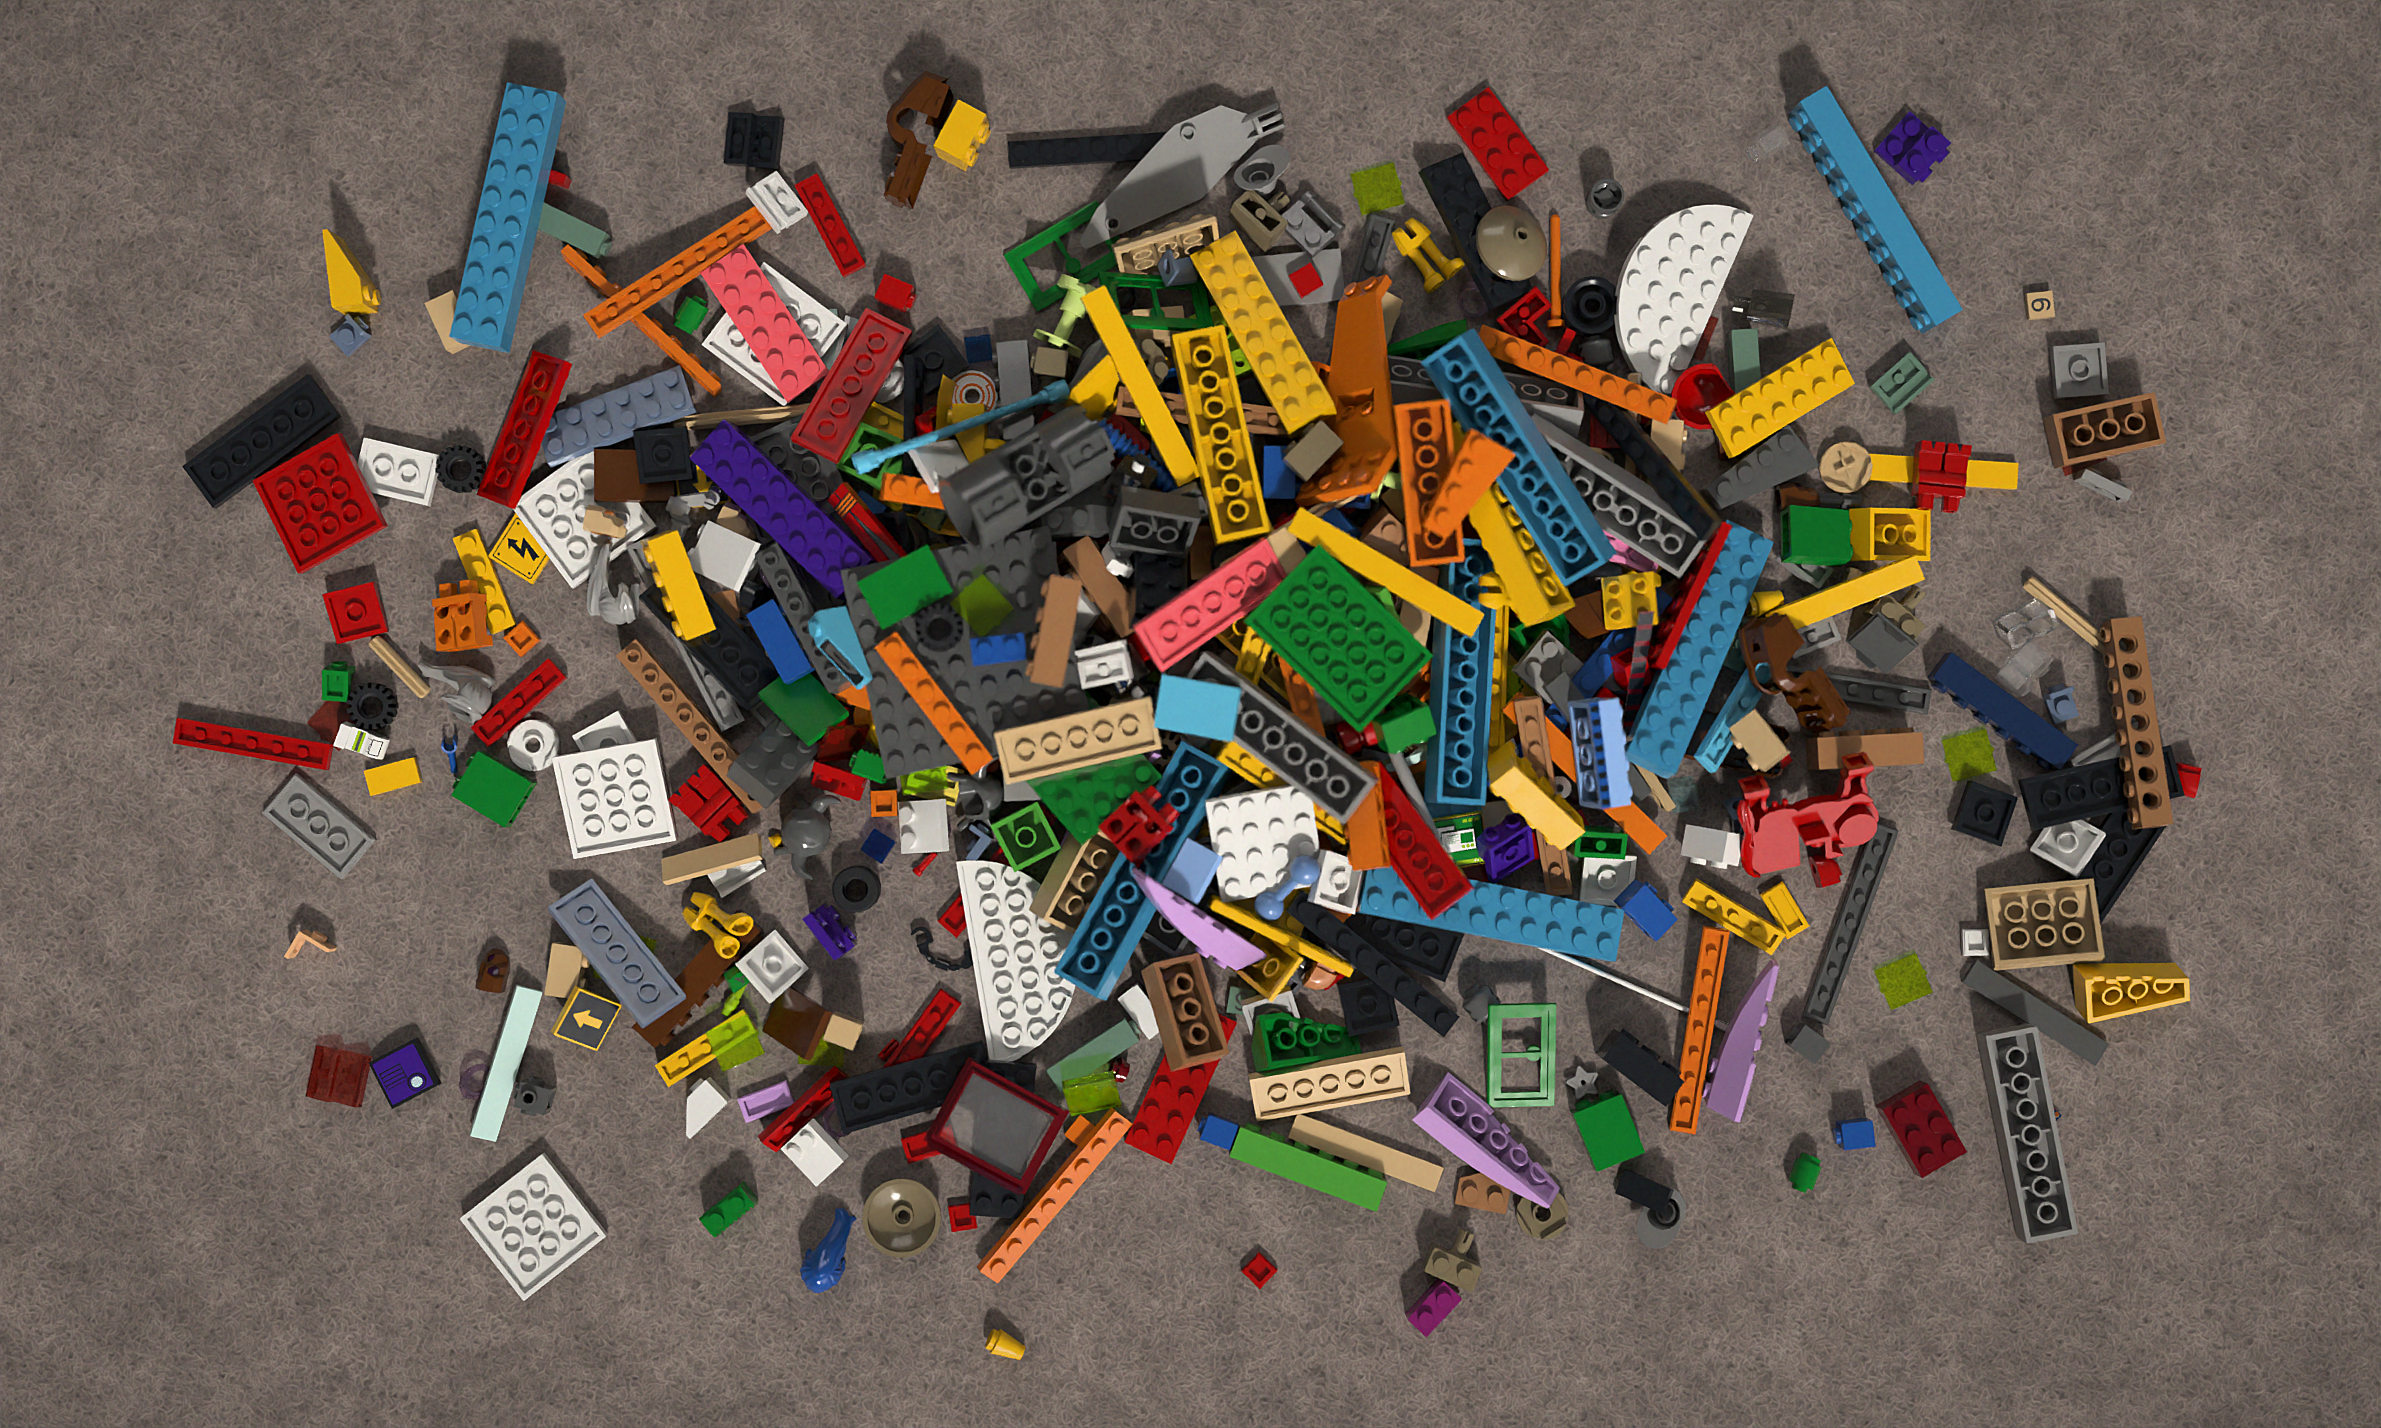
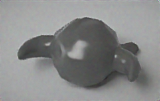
M999 754L992 755L994 759L973 775L971 773H947L949 780L959 782L960 797L966 815L957 824L958 830L961 831L973 822L981 820L986 828L993 831L990 824L997 821L995 815L1000 813L1006 801H1004V785L1002 781L992 773L987 772V766L997 760Z
M796 793L793 799L798 808H794L785 817L780 832L781 841L784 846L775 848L774 854L776 856L791 854V865L794 872L803 879L813 880V876L806 868L807 857L818 855L826 849L832 829L823 813L829 805L840 804L841 800L829 794L820 795L808 805L802 796Z

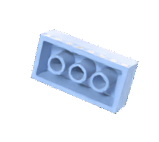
M1595 697L1568 701L1580 806L1606 809L1631 805L1632 787L1628 782L1627 771L1629 769V761L1625 756L1624 750L1626 736L1622 730L1621 718L1623 710L1619 699Z

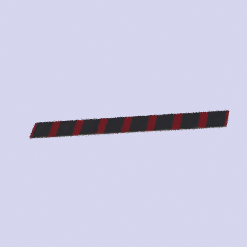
M1654 611L1639 613L1622 728L1626 739L1640 709Z

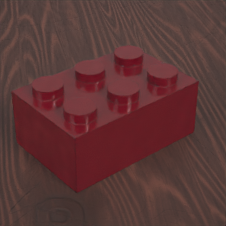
M1919 1080L1875 1106L1915 1175L1924 1178L1967 1153L1966 1148L1928 1083Z

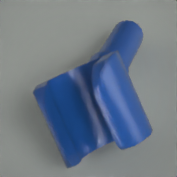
M453 735V745L445 742V736H443L441 743L442 751L447 753L451 773L458 772L455 759V751L458 745L456 735Z

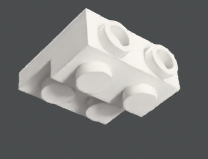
M1320 850L1318 858L1320 874L1317 880L1312 883L1308 901L1339 912L1355 914L1365 871H1353L1346 856L1327 850Z

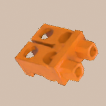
M477 580L459 581V595L457 593V584H440L439 598L432 599V607H436L434 610L436 651L458 652L493 646L492 635H487L485 620L487 608L484 602H487L486 594H479Z

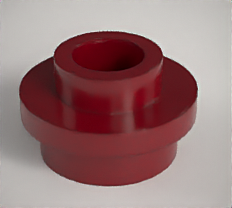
M1120 1057L1117 1061L1113 1060L1109 1066L1108 1075H1110V1081L1113 1083H1123L1129 1073L1130 1064L1126 1063L1124 1058Z

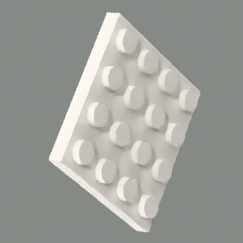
M764 262L760 269L822 359L848 325ZM726 312L702 345L781 405L787 406L789 403L785 400Z
M594 451L572 459L522 495L516 509H513L573 589L590 577L605 540L609 539L613 542L609 561L611 562L626 551L627 546L638 542L657 528V525L640 503L594 502ZM588 505L614 510L616 516L624 520L628 530L626 537L618 539L584 531L583 521Z
M657 738L552 757L573 859L671 842L678 839L671 804L668 800L669 794Z
M1291 784L1204 800L1212 852L1223 857L1216 870L1218 892L1222 902L1256 897L1264 892H1276L1291 877V863L1299 856L1308 855L1318 862L1320 849L1313 801ZM1298 884L1294 889L1309 887V886H1312V884H1310V885H1300V884Z
M545 1153L541 1154L460 1218L523 1301L608 1235Z

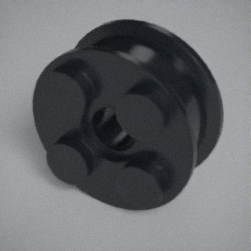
M1597 276L1584 277L1573 283L1561 302V315L1563 320H1565L1566 326L1575 331L1576 334L1584 337L1605 333L1615 323L1614 315H1617L1615 286L1608 280ZM1585 302H1595L1597 312H1588L1585 308Z

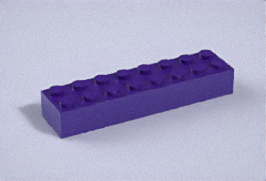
M723 419L689 457L836 599L847 600L841 570L878 563L864 546L734 423Z

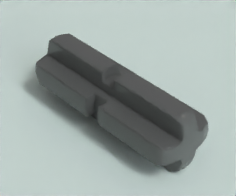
M1818 493L1820 496L1818 507L1837 509L1840 506V509H1855L1862 506V495L1841 493V496H1839V493Z

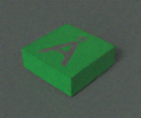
M736 965L724 973L727 985L733 993H736L750 982Z

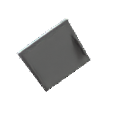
M1880 611L1874 614L1846 640L1847 643L1856 649L1857 659L1869 669L1877 667L1884 674H1887L1919 645Z

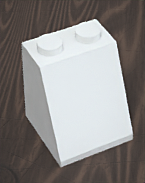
M709 520L706 525L702 524L697 533L699 541L696 547H692L687 555L693 571L740 592L748 581H754L760 568L755 555L763 551L765 546Z

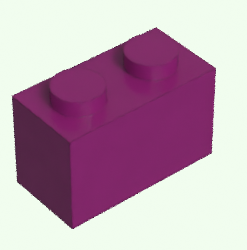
M1438 1278L1407 1310L1405 1315L1407 1320L1427 1337L1461 1302L1462 1297L1447 1281Z

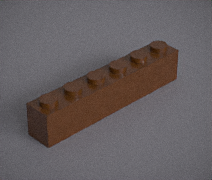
M739 909V910H737L734 914H736V913H745V912H744L743 910ZM754 920L752 929L743 936L733 935L722 926L720 928L721 931L730 934L739 941V951L733 957L725 959L717 953L714 941L711 938L674 980L686 994V999L643 1029L637 1022L632 1028L654 1048L661 1044L665 1047L675 1036L672 1031L678 1025L683 1027L692 1018L693 1015L690 1011L696 1005L700 1008L710 998L708 991L713 986L718 988L725 981L724 973L731 966L734 967L744 957L742 954L748 947L753 949L762 940L760 934L764 929Z

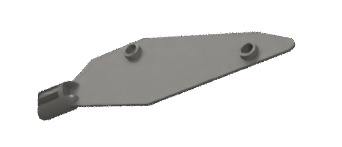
M1277 102L1251 114H1245L1219 105L1173 125L1096 208L1080 238L1081 246L1084 248L1092 247L1202 199L1257 139L1286 127L1285 122H1280L1262 130V127L1282 119L1281 112L1258 120V117L1279 108ZM1114 218L1116 220L1115 227L1110 228L1108 222L1110 219Z

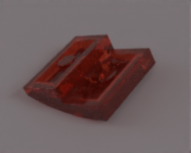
M316 1045L306 1097L324 1102H337L355 1108L362 1107L370 1069L369 1062H371L372 1056Z

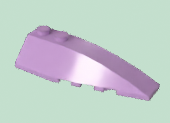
M1134 867L1132 873L1143 892L1174 928L1197 945L1194 950L1206 958L1212 955L1214 956L1212 961L1224 969L1228 965L1236 971L1266 958L1267 954L1242 935Z
M1773 959L1769 961L1754 980L1738 1005L1726 1029L1716 1058L1712 1057L1708 1071L1712 1073L1709 1083L1705 1082L1702 1097L1705 1098L1706 1107L1739 1123L1756 1066L1754 1064L1753 1051L1760 1049L1762 1041L1760 1040L1761 1031L1759 1026L1766 1024L1768 1016V1006H1765V1002H1770L1772 999L1779 970L1777 960Z
M1448 1072L1421 1104L1412 1120L1474 1169L1511 1191L1543 1207L1549 1208L1560 1189L1559 1186L1538 1162L1534 1163L1528 1157V1150L1522 1143L1518 1145L1510 1136L1509 1132L1511 1130L1506 1124L1503 1123L1501 1125L1492 1114L1494 1110Z

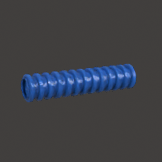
M1105 418L1098 422L1099 426L1105 429L1117 454L1116 457L1124 459L1122 462L1125 464L1129 463L1131 469L1135 460L1137 464L1144 465L1141 473L1143 474L1142 478H1148V482L1150 484L1154 483L1156 489L1160 488L1162 489L1161 492L1169 493L1183 487L1182 485L1177 488L1169 471L1157 464L1156 460L1151 459V454L1146 455V450H1140L1138 444L1134 445L1132 439L1127 440L1124 433L1121 435L1118 428L1116 430L1112 428L1113 424H1107Z

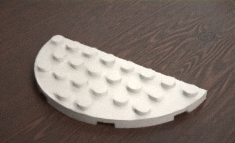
M1701 205L1682 209L1655 223L1654 227L1641 237L1630 251L1618 278L1615 296H1617V315H1614L1622 354L1632 372H1642L1644 387L1671 397L1676 380L1688 368L1754 215L1723 205Z
M985 860L956 861L989 1060L1014 1061L1043 1043L1056 1029L1067 1012L1075 985L1053 972L1074 934L1041 919L1028 910L1041 887V884L1034 878L1020 870L1014 873L1011 866Z

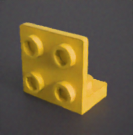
M1651 571L1601 578L1605 629L1615 630L1637 627L1639 613L1654 611L1652 625L1658 624L1655 587L1661 586L1660 575Z

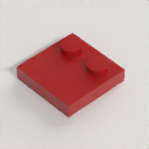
M376 581L322 594L337 644L389 631Z

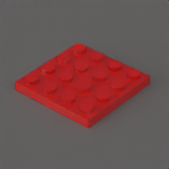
M342 433L332 435L253 480L297 573H305L388 527Z

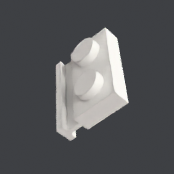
M777 171L746 190L745 194L777 234L784 228H788L807 216L808 210Z
M1126 640L1075 651L1079 661L1077 665L1082 689L1134 678L1129 652L1126 651Z
M761 860L707 875L714 887L717 888L721 898L764 873L767 869Z

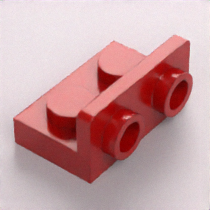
M815 761L812 772H815L811 782L812 786L856 801L861 800L867 778L822 761Z

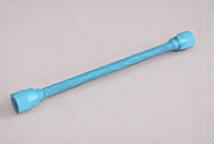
M1062 379L1043 387V391H1040L1037 395L1035 394L1025 398V400L1022 399V401L1010 403L1000 407V409H994V411L982 413L975 416V418L972 417V419L969 418L965 421L957 422L953 426L950 425V427L947 426L940 430H935L931 434L921 435V437H915V439L913 438L883 450L878 449L874 451L870 449L852 454L854 467L858 475L878 467L879 463L884 462L885 459L897 456L901 452L914 450V448H919L920 445L924 446L930 444V442L942 440L952 436V434L955 435V433L967 431L977 427V425L980 426V424L992 422L1002 418V416L1005 417V415L1017 413L1027 409V407L1030 408V406L1033 407L1040 403L1053 404L1066 401L1070 395L1068 385Z

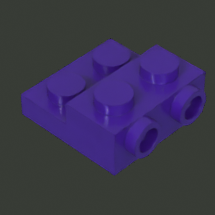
M1909 111L1874 152L1907 182L1913 185L1918 180L1921 183L1924 182L1933 172L1929 167L1935 161L1940 163L1950 153L1947 147L1951 142L1933 126L1928 128Z
M1518 812L1506 815L1501 823L1495 827H1487L1476 838L1478 856L1485 861L1487 879L1492 884H1496L1535 858L1532 829Z
M825 903L815 911L810 912L802 920L835 961L857 945L855 941L857 936L848 925L846 927L842 925L839 921L841 915L833 905L828 907Z

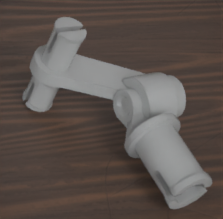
M712 486L710 490L705 492L678 495L676 497L670 496L666 506V511H669L672 517L670 530H678L682 543L687 528H690L692 525L688 515L690 508L705 506L707 509L714 508V505L720 501L721 490L718 486Z

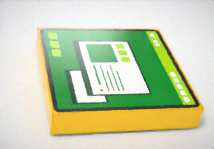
M1480 810L1432 818L1446 850L1459 867L1485 863L1478 856L1476 840L1484 831L1483 815Z

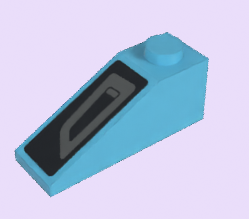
M846 606L817 611L808 621L809 633L814 638L816 646L857 689H862L872 679V675Z

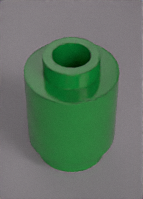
M694 294L691 298L686 296L674 316L676 320L673 325L690 335L694 330L697 331L709 311L705 307L707 302Z
M1801 1152L1800 1157H1796L1788 1181L1792 1182L1791 1188L1806 1193L1807 1189L1813 1191L1821 1170L1819 1166L1821 1160Z

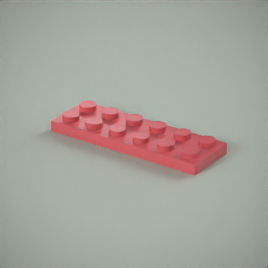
M744 244L700 272L788 403L825 379L829 372L828 368Z
M1262 537L1132 627L1158 670L1162 672L1260 605L1287 577V574L1267 539Z

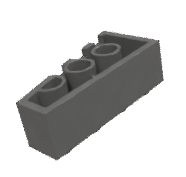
M1028 341L996 342L997 352H992L993 367L998 368L999 376H994L995 391L1000 392L1001 400L996 401V409H1000V407L1019 400L1022 401V399L1025 400V398L1034 395L1033 388L1031 387L1032 373ZM1035 406L1027 407V409L1008 416L1005 415V417L1002 416L1003 424L998 425L999 439L1008 442L1036 425L1035 412L1033 411Z
M1788 424L1700 491L1714 510L1718 511L1811 471L1820 465Z

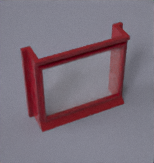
M968 1057L923 1140L927 1142L928 1147L1020 1196L1021 1193L1025 1195L1070 1111L1062 1106L1058 1107L978 1064L977 1060Z

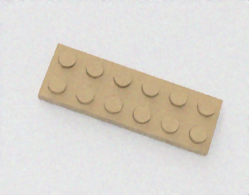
M1150 696L995 731V740L1006 785L1161 749L1158 729L1154 727L1155 715Z
M1403 1046L1248 1074L1257 1122L1410 1094Z

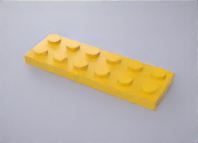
M1829 338L1705 413L1728 458H1732L1854 385L1855 382L1833 339Z

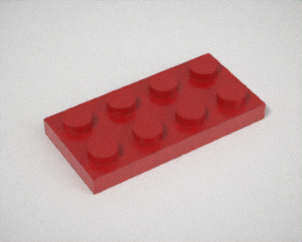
M1489 87L1447 116L1446 120L1506 202L1549 172L1546 164Z

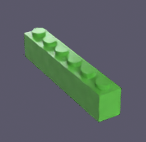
M1247 1122L1246 1126L1239 1125L1229 1157L1377 1212L1388 1183L1383 1178L1382 1172L1371 1168L1368 1169V1172L1358 1168V1163L1344 1159V1162H1340L1334 1159L1335 1155L1323 1150L1316 1153L1309 1150L1310 1145L1295 1141V1144L1285 1141L1286 1137L1277 1132L1271 1131L1270 1135L1260 1132L1261 1127L1253 1123Z

